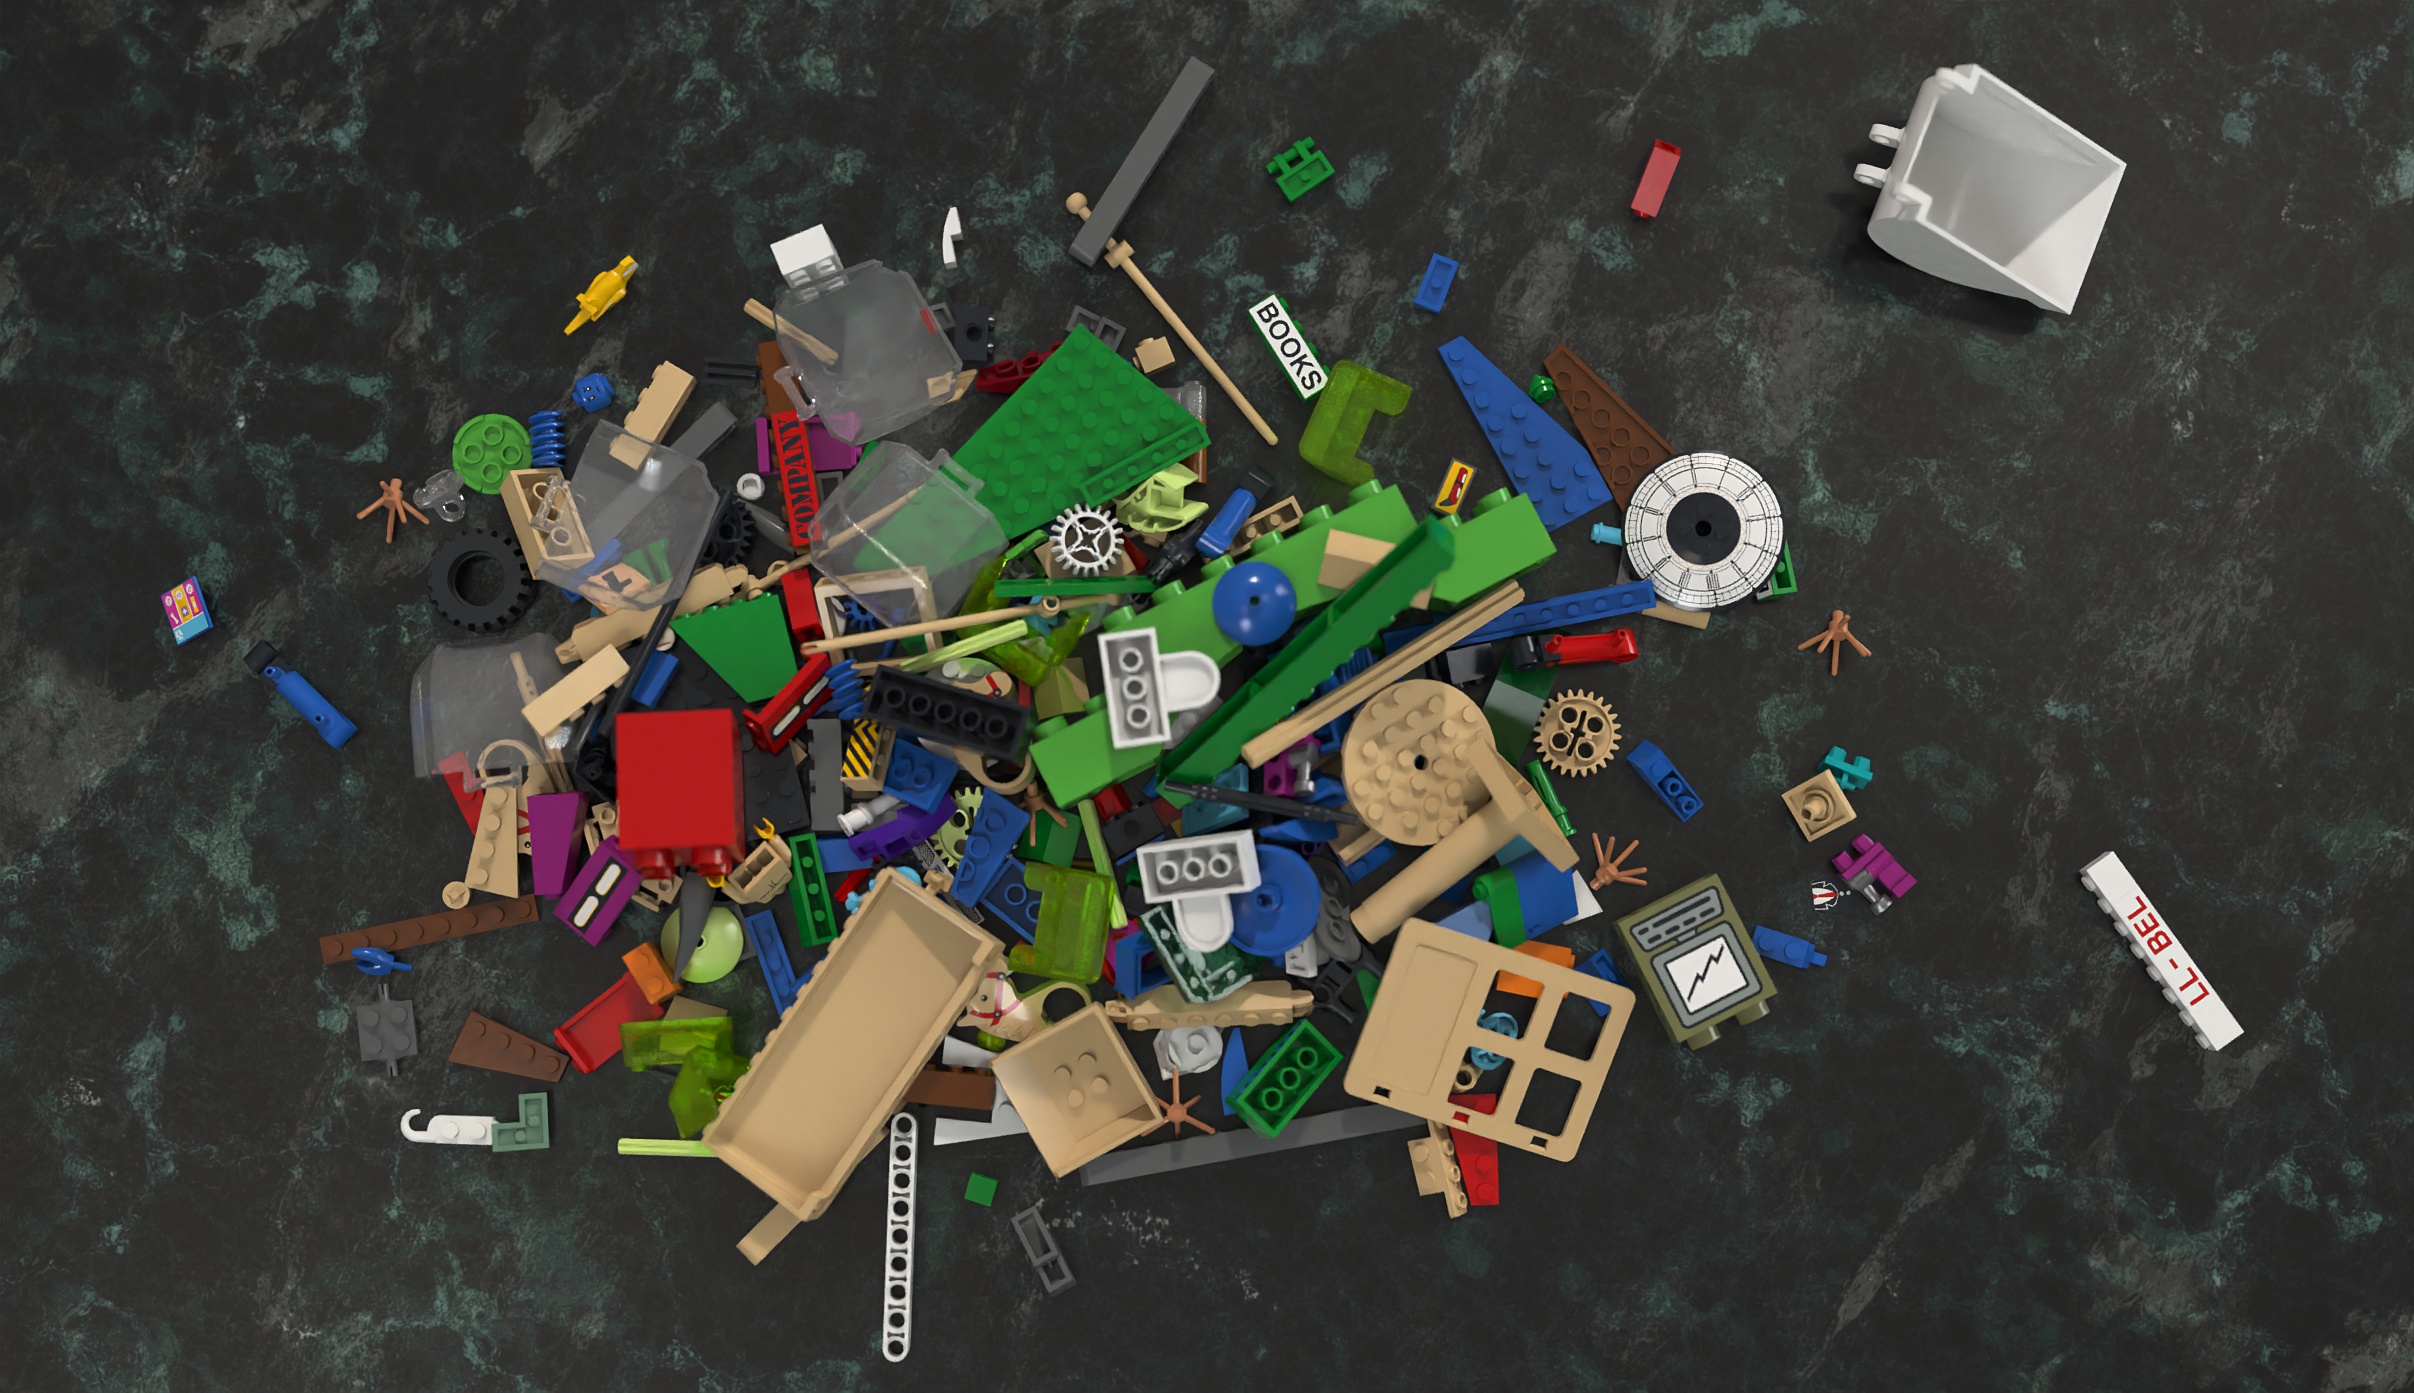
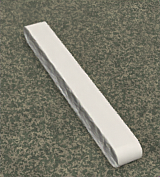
M911 1112L898 1114L894 1117L891 1124L883 1353L888 1360L894 1362L904 1359L911 1345L919 1127L917 1117ZM901 1117H906L912 1122V1128L909 1132H902L899 1129L898 1121ZM900 1145H906L910 1148L911 1156L909 1159L903 1160L898 1157L897 1148ZM898 1173H905L909 1176L910 1184L908 1187L903 1188L896 1183ZM897 1201H905L908 1204L909 1211L906 1215H899L896 1212L895 1204ZM901 1228L907 1232L908 1239L905 1243L895 1240L894 1231ZM900 1256L906 1260L907 1267L905 1270L900 1271L894 1268L893 1259ZM899 1284L905 1288L906 1295L904 1298L899 1299L892 1294V1287ZM901 1313L905 1318L904 1325L895 1326L891 1322V1314ZM900 1341L904 1346L903 1353L894 1354L890 1350V1342Z

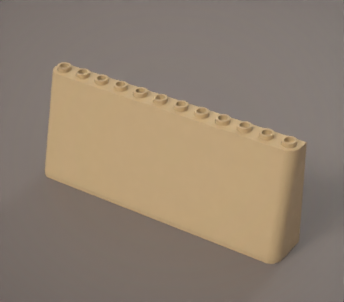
M889 866L887 869H882L875 879L877 884L871 892L868 891L859 902L861 907L856 915L853 914L847 919L843 926L845 931L841 937H837L828 947L830 953L824 961L821 960L812 971L813 978L808 984L805 983L799 989L796 995L798 999L793 1007L789 1006L781 1016L782 1023L778 1029H774L769 1033L765 1040L767 1045L763 1051L755 1054L749 1063L751 1068L746 1076L742 1075L734 1085L735 1092L730 1099L726 1098L718 1108L720 1114L715 1121H710L702 1132L704 1137L700 1143L804 1222L819 1218L829 1207L1006 946V944Z

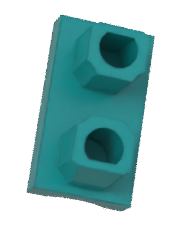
M1834 746L1819 764L1817 772L1822 773L1829 769L1842 792L1844 789L1853 792L1855 787L1863 790L1873 776V773L1869 772L1870 760L1857 756L1852 765L1844 762L1846 751Z

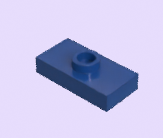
M1434 253L1414 305L1439 314L1459 262Z

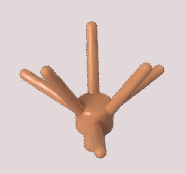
M392 479L390 487L384 481H381L380 486L384 489L383 496L357 514V518L361 520L382 505L389 508L387 543L392 542L395 509H397L402 523L407 522L403 508L426 525L430 523L426 517L402 500L403 492L400 490L402 481L399 479Z
M1840 610L1832 613L1833 620L1829 622V630L1798 646V650H1803L1824 639L1818 648V652L1822 653L1830 640H1834L1833 676L1837 675L1840 641L1847 639L1863 657L1871 656V652L1848 631L1847 622L1850 616L1845 615L1843 617V612Z
M1033 779L1026 787L1027 792L1024 794V801L1017 804L1021 808L1026 806L1025 811L1033 815L1030 820L1031 846H1035L1037 810L1045 809L1063 828L1067 827L1066 818L1044 800V797L1049 795L1051 791L1049 789L1045 792L1038 790L1037 782Z
M1596 833L1592 834L1600 865L1596 870V877L1590 882V886L1597 891L1604 884L1609 885L1614 880L1641 886L1647 885L1646 881L1627 877L1645 873L1647 868L1643 867L1618 872L1616 868L1639 844L1638 840H1635L1611 864L1609 861L1615 838L1610 837L1605 857H1603L1598 836Z
M1174 1069V1104L1170 1106L1156 1097L1158 1105L1167 1110V1116L1164 1117V1121L1140 1133V1135L1144 1137L1167 1122L1172 1121L1175 1124V1137L1180 1139V1122L1183 1120L1214 1134L1215 1129L1186 1115V1110L1201 1100V1095L1195 1096L1184 1105L1180 1104L1178 1070Z

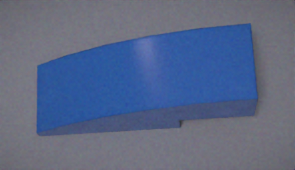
M1290 817L1259 829L1261 836L1287 845H1307L1339 838L1336 824L1328 821V824Z
M1239 1027L1233 1028L1223 1059L1221 1092L1224 1116L1235 1113L1224 1100L1249 1072Z

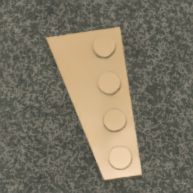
M495 779L488 780L464 886L520 898L518 881L519 835L517 826L518 785Z

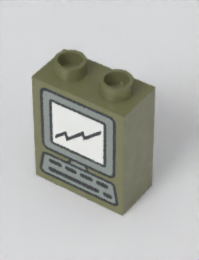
M1717 873L1708 874L1611 923L1671 1041L1679 1043L1686 1039L1691 1050H1696L1721 1037L1716 1026L1717 1023L1735 1015L1740 1026L1770 1012L1764 999L1778 992Z

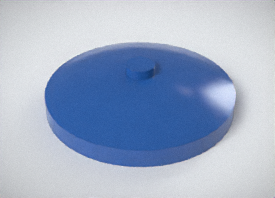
M1274 844L1254 845L1261 885L1251 891L1228 893L1233 917V931L1229 940L1238 948L1254 955H1279L1301 945L1314 930L1321 910L1320 888L1310 866L1295 852Z

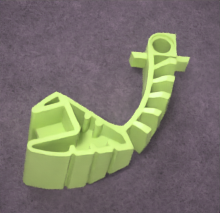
M1178 462L1154 474L1148 480H1143L1132 489L1131 493L1125 490L1100 504L1103 511L1116 503V518L1118 522L1125 525L1130 524V527L1138 531L1142 530V532L1152 533L1157 531L1166 532L1182 527L1205 514L1209 510V506L1204 502L1183 499L1184 487L1199 477Z

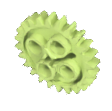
M980 786L976 788L975 794H973L971 787H966L965 795L960 790L955 791L956 799L954 801L958 805L956 812H960L965 816V824L962 827L957 826L954 823L953 815L937 830V834L930 837L933 840L939 841L934 850H943L939 859L947 857L950 859L947 867H952L955 864L959 866L960 860L963 859L964 853L959 851L958 842L961 839L967 841L968 836L971 835L969 829L973 828L974 823L969 808H974L975 818L977 809L980 808L984 796L983 789Z

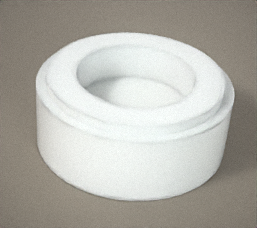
M749 473L739 479L737 490L743 499L757 501L765 493V483L758 475Z

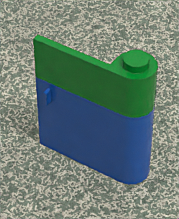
M1537 849L1474 879L1472 891L1475 898L1489 906L1495 944L1508 949H1513L1579 915L1571 867L1562 873Z

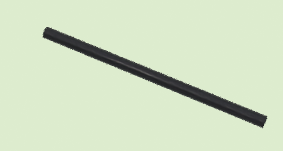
M722 489L603 718L597 730L598 734L610 738L616 726V715L622 714L735 496L732 492L726 489Z

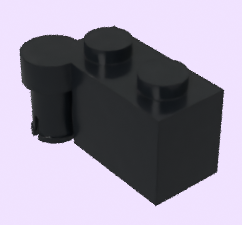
M1491 643L1440 652L1424 662L1427 674L1426 680L1439 681L1456 689L1465 687L1464 682L1470 681L1471 685L1487 682L1486 677L1497 675Z

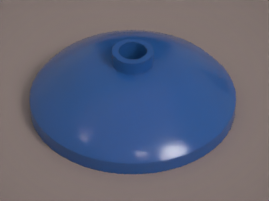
M1245 562L1228 570L1217 583L1212 601L1214 617L1220 629L1232 640L1252 646L1268 644L1281 637L1290 627L1296 612V594L1290 580L1278 568L1263 562ZM1251 597H1258L1260 604L1258 606L1250 605L1249 600Z

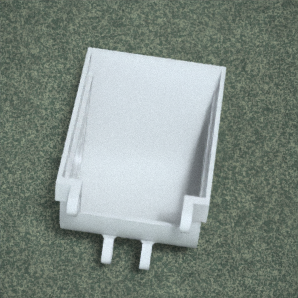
M1976 64L1959 65L1955 67L1954 71L1946 68L1938 69L1935 76L1926 79L1922 83L1906 127L1900 130L1882 124H1874L1872 126L1869 138L1882 145L1896 148L1897 151L1891 167L1884 170L1866 164H1858L1854 173V178L1858 181L1882 188L1867 227L1869 236L1878 246L1892 256L1934 276L1965 286L2026 299L2040 308L2070 315L2127 164Z

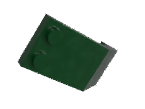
M1554 627L1513 635L1511 640L1524 636H1532L1536 639L1538 635L1558 634L1562 637H1569L1572 634ZM1507 647L1481 712L1491 728L1496 751L1512 767L1516 768L1545 705L1560 665L1547 670L1514 671L1509 647Z

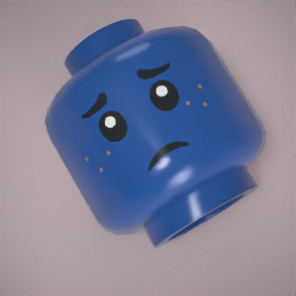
M593 373L577 380L575 383L576 391L572 393L578 408L584 406L585 410L590 413L610 405L612 402L611 397L615 395L607 376L602 377L599 373Z

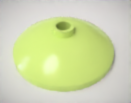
M711 907L707 923L701 935L704 943L702 946L696 947L688 965L680 976L681 978L695 983L713 982L726 976L738 963L744 945L743 931L736 916L726 907ZM679 908L667 919L661 934L662 954L673 972L679 944Z

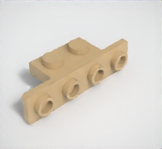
M1427 1119L1431 1136L1408 1141L1419 1193L1421 1196L1444 1191L1450 1217L1455 1218L1467 1212V1199L1462 1192L1460 1170L1456 1166L1454 1159V1144L1449 1138L1446 1124Z

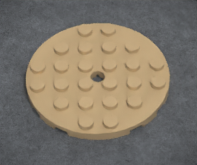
M1426 679L1404 680L1388 685L1374 693L1354 714V720L1349 731L1345 732L1342 743L1343 772H1341V778L1346 796L1352 808L1371 830L1378 832L1391 841L1402 844H1436L1486 805L1491 793L1464 750L1480 737L1496 750L1495 741L1485 716L1478 706L1463 692L1439 681ZM1419 754L1425 757L1422 770H1418L1414 766V759Z

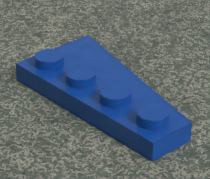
M986 786L980 808L977 809L974 818L976 820L971 835L968 836L966 842L967 847L963 859L960 860L949 893L971 909L976 907L1033 815L1000 793Z

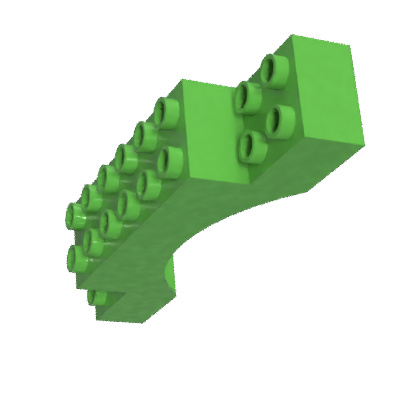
M1377 479L1369 481L1348 494L1350 498L1346 501L1348 508L1338 514L1333 515L1329 505H1323L1299 519L1301 524L1297 528L1300 533L1284 540L1279 529L1250 544L1251 550L1249 553L1252 558L1242 563L1256 561L1270 564L1281 570L1290 580L1296 594V612L1292 623L1309 617L1311 614L1322 613L1346 591L1317 584L1330 529L1397 545L1417 526L1396 484L1383 490ZM1506 487L1491 493L1477 502L1478 506L1472 510L1476 518L1464 524L1457 512L1439 520L1440 523L1455 535L1456 562L1446 573L1441 572L1435 578L1427 609L1444 613L1454 612L1483 597L1510 579L1516 580L1545 565L1557 552L1526 492L1513 499ZM1223 556L1201 568L1202 575L1200 577L1203 583L1187 591L1181 580L1172 582L1151 594L1155 607L1136 616L1131 605L1106 616L1101 620L1106 632L1101 635L1155 628L1159 655L1187 651L1199 652L1208 656L1214 662L1219 672L1229 661L1243 651V644L1232 640L1220 629L1213 613L1212 601L1216 585L1221 577L1235 566L1231 556ZM1255 596L1251 597L1249 603L1252 606H1258L1260 599ZM1107 691L1083 704L1088 717L1068 726L1063 715H1060L1041 724L1034 730L1038 743L1028 748L1058 807L1063 811H1067L1078 805L1080 801L1090 799L1110 786L1119 784L1158 764L1166 749H1162L1164 743L1115 749ZM1180 711L1167 712L1169 729L1172 727Z

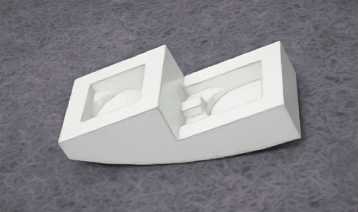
M956 207L950 208L943 233V258L947 269L957 267L953 241L963 239Z

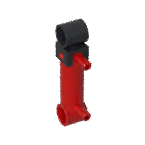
M1631 628L1617 629L1605 634L1562 637L1558 634L1538 635L1536 639L1532 636H1524L1508 642L1513 670L1517 672L1532 669H1553L1556 665L1608 660H1612L1613 663H1625L1639 656L1634 632Z

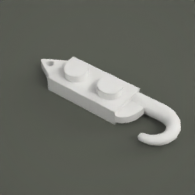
M413 1109L402 1117L401 1131L407 1139L414 1142L492 1145L491 1124L499 1122L492 1116L438 1115L431 1119L427 1131H413L409 1126V1120L412 1116L420 1114L419 1109Z

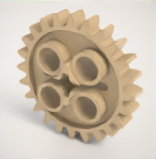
M1570 689L1567 690L1566 698L1559 692L1556 694L1557 702L1550 698L1547 700L1550 708L1543 707L1541 713L1544 716H1539L1537 720L1540 726L1533 729L1534 732L1539 733V737L1532 741L1541 744L1536 753L1544 752L1546 754L1542 762L1552 761L1550 770L1560 766V775H1563L1568 769L1572 778L1575 777L1577 770L1580 771L1582 777H1586L1588 768L1595 774L1597 773V764L1602 768L1606 767L1604 758L1614 759L1609 751L1619 749L1613 743V740L1621 739L1620 735L1614 733V730L1620 728L1621 725L1613 724L1612 722L1618 715H1609L1608 711L1612 705L1609 704L1603 707L1601 705L1603 697L1594 701L1592 691L1587 697H1583L1582 689L1578 690L1576 696L1573 695ZM1564 709H1571L1575 713L1573 723H1566L1562 719L1561 715ZM1584 710L1586 711V716L1579 730L1583 737L1576 739L1572 755L1567 756L1568 748L1574 737L1570 730L1577 728L1581 712ZM1590 718H1595L1600 722L1601 728L1599 732L1594 733L1588 729L1587 722ZM1555 734H1561L1566 739L1564 748L1558 749L1553 745L1552 738ZM1584 743L1590 746L1592 752L1589 758H1583L1578 754L1580 744Z

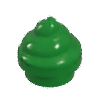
M1534 375L1529 386L1531 398L1535 399L1537 403L1551 400L1556 394L1555 383L1552 379L1545 376Z

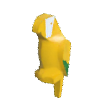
M629 255L615 269L600 273L586 293H580L576 297L581 302L580 308L582 310L564 330L568 335L589 319L597 320L627 293L625 289L626 283L639 266Z

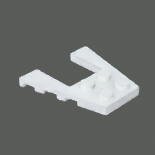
M946 1035L942 1064L990 1068L987 1061L999 1055V1053H993L975 1044ZM996 1078L992 1121L937 1116L934 1145L1028 1131Z

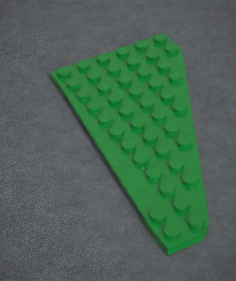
M1079 323L1063 344L877 533L854 560L852 565L862 573L926 566L928 577L935 575L1054 520L1058 516L1064 515V510L1067 508L1073 511L1076 504H1079L1080 507L1084 506L1087 501L1077 484L1198 419ZM1201 422L1203 428L1206 429L1207 426Z

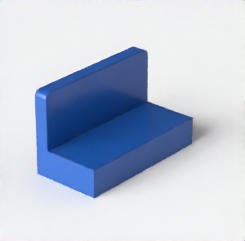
M655 649L631 698L653 710L680 667L681 662L679 659Z
M854 831V835L851 837L866 831ZM845 832L817 836L816 842L824 873L873 868L871 864L874 862V859L872 857L861 862L849 847L848 839L851 837L847 836Z
M1603 948L1594 953L1584 963L1572 969L1629 988L1635 993ZM1587 998L1599 1016H1604L1609 1012V1004Z

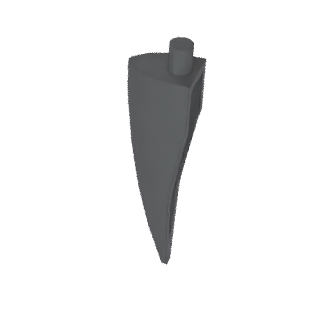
M738 497V499H737L736 502L746 501V500H744V499ZM746 501L743 510L752 511L747 517L748 521H755L752 527L775 545L797 558L799 555H797L793 547L788 546L786 531H790L789 522H785L784 519Z
M690 865L689 872L687 871L684 874L679 898V944L672 980L674 984L679 980L699 943L716 893V887L710 886L706 877L698 876V868L692 867V865Z

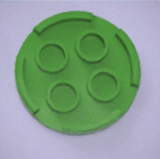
M500 414L477 416L468 421L459 430L454 439L452 453L454 469L458 477L473 490L487 495L501 494L500 487L509 471L532 469L531 460L534 459V456L530 454V450L534 446L530 444L531 437L520 423L508 416Z

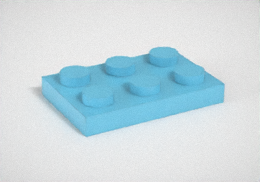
M1240 763L1228 770H1222L1212 785L1248 792V766ZM1195 799L1191 804H1185L1182 807V836L1185 838L1197 837L1249 817V809Z

